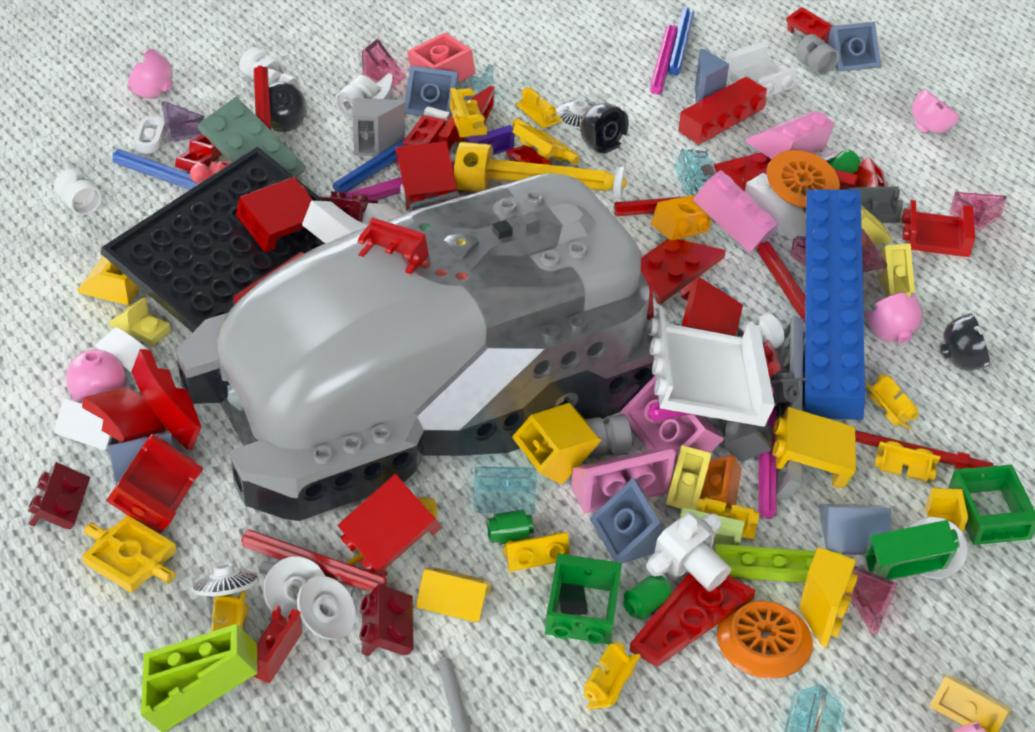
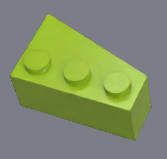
M234 624L144 653L141 716L161 732L171 729L257 674V643L238 624Z

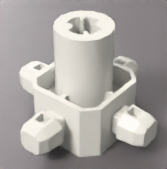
M693 512L686 513L666 528L658 537L654 555L647 562V570L653 576H661L670 570L676 577H680L688 571L707 591L717 588L731 571V567L712 549L715 534L720 530L722 524L721 519L714 513L707 514L701 519Z

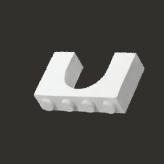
M311 201L302 225L324 243H328L344 235L366 228L370 224L369 221L372 217L387 221L401 215L387 204L368 203L361 223L350 217L332 202Z

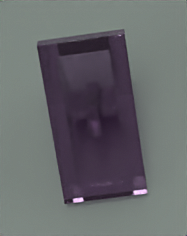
M166 101L161 103L168 142L195 139L203 134L198 129V124L205 119L203 115Z

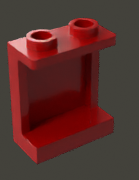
M446 141L396 147L397 170L400 171L406 210H418L457 198V186Z
M295 177L240 196L236 215L266 253L275 249L277 238L305 228L302 223L313 199L308 195L306 188L301 186Z
M910 200L909 208H904L902 224L905 225L903 227L902 240H907V244H911V250L970 257L975 242L973 206L963 205L960 216L955 217L916 212V200Z
M701 277L696 278L682 289L681 298L687 301L682 327L736 336L743 308L742 303Z
M151 434L106 499V502L158 534H161L173 520L177 508L194 481L203 471V467L197 464L191 457L185 456L171 447L165 440Z
M396 474L337 525L344 533L340 537L343 543L351 552L358 549L364 556L359 560L368 571L374 573L377 571L385 577L388 575L386 568L429 531L433 536L442 528L436 518Z

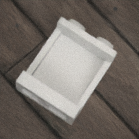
M763 41L726 54L725 62L729 63L728 76L735 82L744 77L750 78L767 89L766 97L794 87L797 69L791 67L782 70L767 58L768 45Z

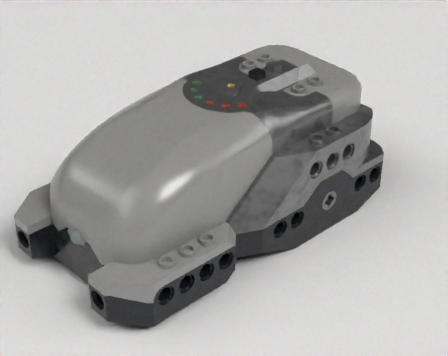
M548 173L535 175L471 195L420 208L386 221L425 233L429 256L411 275L405 273V269L409 264L408 259L404 258L405 255L395 251L393 254L386 253V248L374 244L364 257L358 256L361 249L366 245V243L363 245L357 243L360 234L365 228L325 243L290 261L264 278L247 292L231 308L229 313L206 319L176 350L180 383L182 388H185L193 404L220 403L241 440L243 446L230 450L234 486L245 506L282 519L302 521L371 496L395 474L403 483L406 482L417 471L424 456L501 454L518 450L520 447L512 436L532 414L567 403L572 404L584 419L598 417L603 419L621 412L655 376L652 374L654 355H650V344L653 336H649L647 332L649 324L647 310L650 291L643 274L640 272L641 251L636 241L589 187L580 180L563 174Z

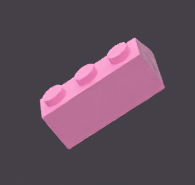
M814 111L789 119L750 136L746 142L771 159L777 154L789 150L815 153L826 147L835 123L828 119L824 113Z
M721 170L706 181L693 199L698 206L749 253L777 231L778 222L767 211L762 209L748 193H745L735 184L730 176Z
M656 375L620 412L627 416L630 427L648 450L656 448L674 449L676 454L673 470L675 469L682 445L711 453L724 440L706 416L690 414L653 421L650 415H648L647 410L651 403L659 402L658 395H655L654 392Z
M656 448L574 467L571 488L584 514L599 510L632 478L638 481L648 498L667 494L671 485L676 453L671 448Z

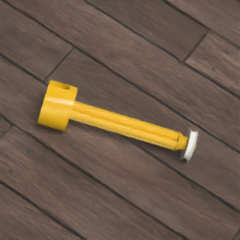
M460 142L454 166L457 190L470 192L488 190L491 180L515 182L535 175L553 173L576 178L589 187L590 190L606 192L611 189L613 190V201L615 198H619L622 201L623 191L627 185L625 178L626 165L619 167L617 163L615 174H611L607 170L493 159L492 145Z

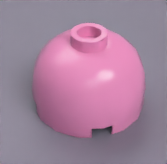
M149 49L142 55L146 58L142 64L137 62L127 84L130 86L128 88L129 91L142 98H154L162 92L167 93L174 82L171 80L173 72L168 59L158 51Z
M926 89L919 92L912 104V115L917 121L915 126L925 134L928 131L936 134L945 133L954 127L961 117Z
M905 292L889 296L875 304L877 309L872 313L869 309L866 311L864 317L874 335L880 340L887 342L897 341L898 344L911 340L923 319L921 305L915 293L912 292L911 297H907Z
M94 349L78 354L70 362L66 372L67 388L71 397L82 401L86 396L122 389L127 384L121 361L114 354L106 350Z

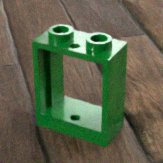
M993 465L990 467L954 470L948 489H962L968 514L965 529L973 545L1031 540L1035 533V510L1013 465ZM1001 490L1011 513L980 516L970 493Z
M948 520L871 535L864 551V558L871 582H884L947 569L960 543L956 530L950 528Z
M558 553L546 614L545 635H552L559 639L584 640L591 644H611L622 563ZM562 583L610 591L606 619L557 612Z

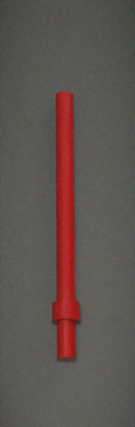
M855 430V442L879 447L880 442L893 441L902 444L904 448L912 450L926 449L931 451L933 455L940 456L939 462L953 465L954 469L957 470L994 465L992 462L971 458L970 454L958 451L957 454Z

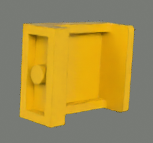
M791 407L786 409L782 417L776 419L773 428V434H776V442L773 447V456H776V468L782 470L787 461L792 460L832 472V486L845 488L856 472L855 427Z

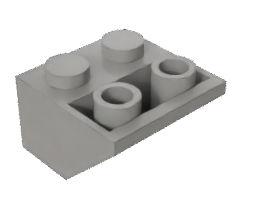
M354 99V155L377 156L405 138V100Z

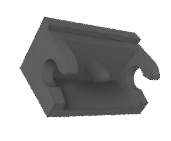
M898 186L855 187L848 189L861 190V205L881 223H900L903 200H898L900 195Z

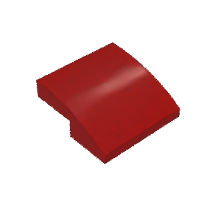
M128 387L83 398L82 408L103 419L101 431L122 443L147 437L151 434L155 435L166 432L167 430L153 413L147 401Z

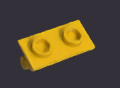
M525 87L522 90V101L515 103V106L542 129L563 121L557 115L556 107L550 105L543 98L540 99V95L533 88Z
M881 374L876 379L877 383L874 386L865 382V385L871 391L868 395L870 399L880 408L883 406L887 410L884 414L885 417L896 427L900 424L908 430L912 429L907 421H912L918 417V407L904 392L895 399L903 390L890 375Z
M893 441L880 442L874 466L879 467V471L896 475L901 474L902 466H907L906 477L924 482L928 480L934 481L940 456L933 455L931 451L926 449L912 450L904 448L902 444Z
M705 497V499L698 498L697 511L714 513L718 516L744 521L741 537L754 540L760 512H755L752 507L746 508L733 504L732 509L725 508V502L708 499V497Z
M554 532L551 535L526 540L508 541L506 545L502 546L503 556L507 558L508 571L513 572L556 563L558 553L570 555L568 532Z
M246 590L241 591L238 597L228 594L214 598L212 619L223 621L224 623L213 621L211 632L234 624H238L243 628L249 611V604L245 603Z
M616 641L613 644H609L599 660V664L603 669L600 666L595 667L583 686V694L590 700L586 708L590 710L608 708L615 704L619 699V693L624 684L632 676L634 667L641 657L640 654L628 656L622 643Z

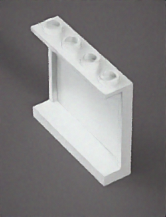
M659 307L655 319L651 318L649 321L647 332L649 336H653L650 344V355H654L652 374L656 375L654 392L655 395H658L660 408L764 427L775 403L759 326L748 324L743 337H736L666 324L664 310Z

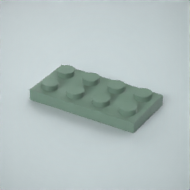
M237 96L198 124V129L231 163L258 146L296 178L306 170V166Z

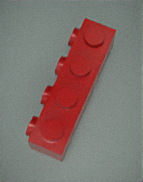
M744 77L682 110L678 132L700 145L763 110L766 105L767 89L750 78Z

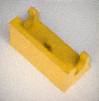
M450 88V110L459 136L487 135V127L483 122L485 118L480 114L477 100H464V97L467 95H475L474 90L469 88L457 90Z

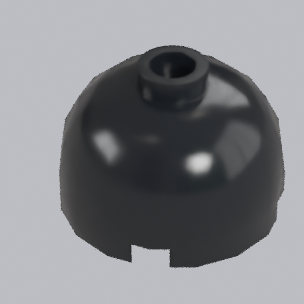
M288 82L270 84L271 128L277 132H288L297 129L307 115V102L303 93L295 85Z
M609 103L593 105L585 112L580 122V133L583 141L591 149L602 154L619 148L622 144L619 140L622 135L626 136L628 132V115L620 107Z
M972 313L952 320L944 330V342L939 343L943 358H949L955 367L967 371L988 367V362H990L983 334L980 335L978 329H974L979 324Z

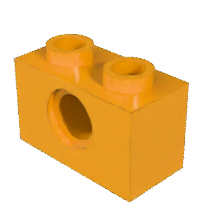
M690 195L658 202L651 225L669 240H677L707 232L711 227L712 218L693 201L696 195Z

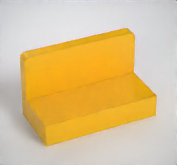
M430 566L423 571L416 606L420 609L478 622L481 619L485 597L490 594L493 581Z
M951 674L944 677L929 706L963 726L979 721L980 728H983L985 732H999L1006 717L1010 715L1013 709Z

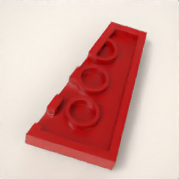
M689 573L630 642L629 651L633 654H640V658L655 667H659L753 600L756 590L728 575L717 588L707 591Z

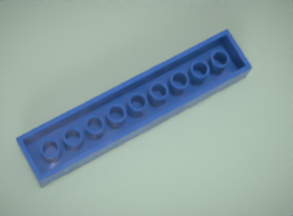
M807 190L806 381L804 387V412L827 419L863 420L865 363L861 190Z

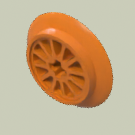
M789 150L781 152L771 159L767 167V178L772 189L784 201L796 207L806 208L807 190H839L840 188L839 178L833 167L821 157L807 151Z
M751 600L720 622L717 628V641L723 655L736 668L752 676L773 679L792 675L808 662L812 653L813 641L806 623L794 611L775 602ZM770 617L775 618V620L770 621ZM765 631L770 633L767 638L761 637V634ZM760 648L761 653L757 652L756 650Z

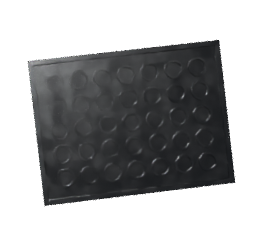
M257 146L102 246L101 255L193 333L206 319L229 313L234 306V296L300 252L305 254L325 243L307 228H303L277 238L275 249L265 253L237 217L236 212L240 196L295 177ZM296 178L300 185L306 188L308 195L313 201H324Z

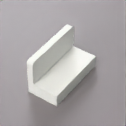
M63 398L54 433L102 450H107L112 437L101 431L103 419L82 408V400Z

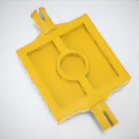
M519 118L514 119L512 123L514 129L512 132L520 137L519 142L528 147L535 146L538 148L537 153L545 158L550 159L552 157L560 162H563L565 159L573 165L579 163L580 156L577 155L578 152L543 130L533 128L531 124H527Z
M128 515L117 525L107 530L102 529L93 522L86 525L84 533L96 540L94 545L82 555L83 563L130 593L137 590L152 576L158 577L166 584H170L176 576L175 571L163 565L177 552L174 542Z

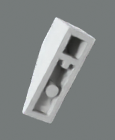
M762 173L746 183L745 193H748L762 209L767 211L778 222V229L800 243L806 240V214L800 207L793 206L784 201L772 189L766 174Z

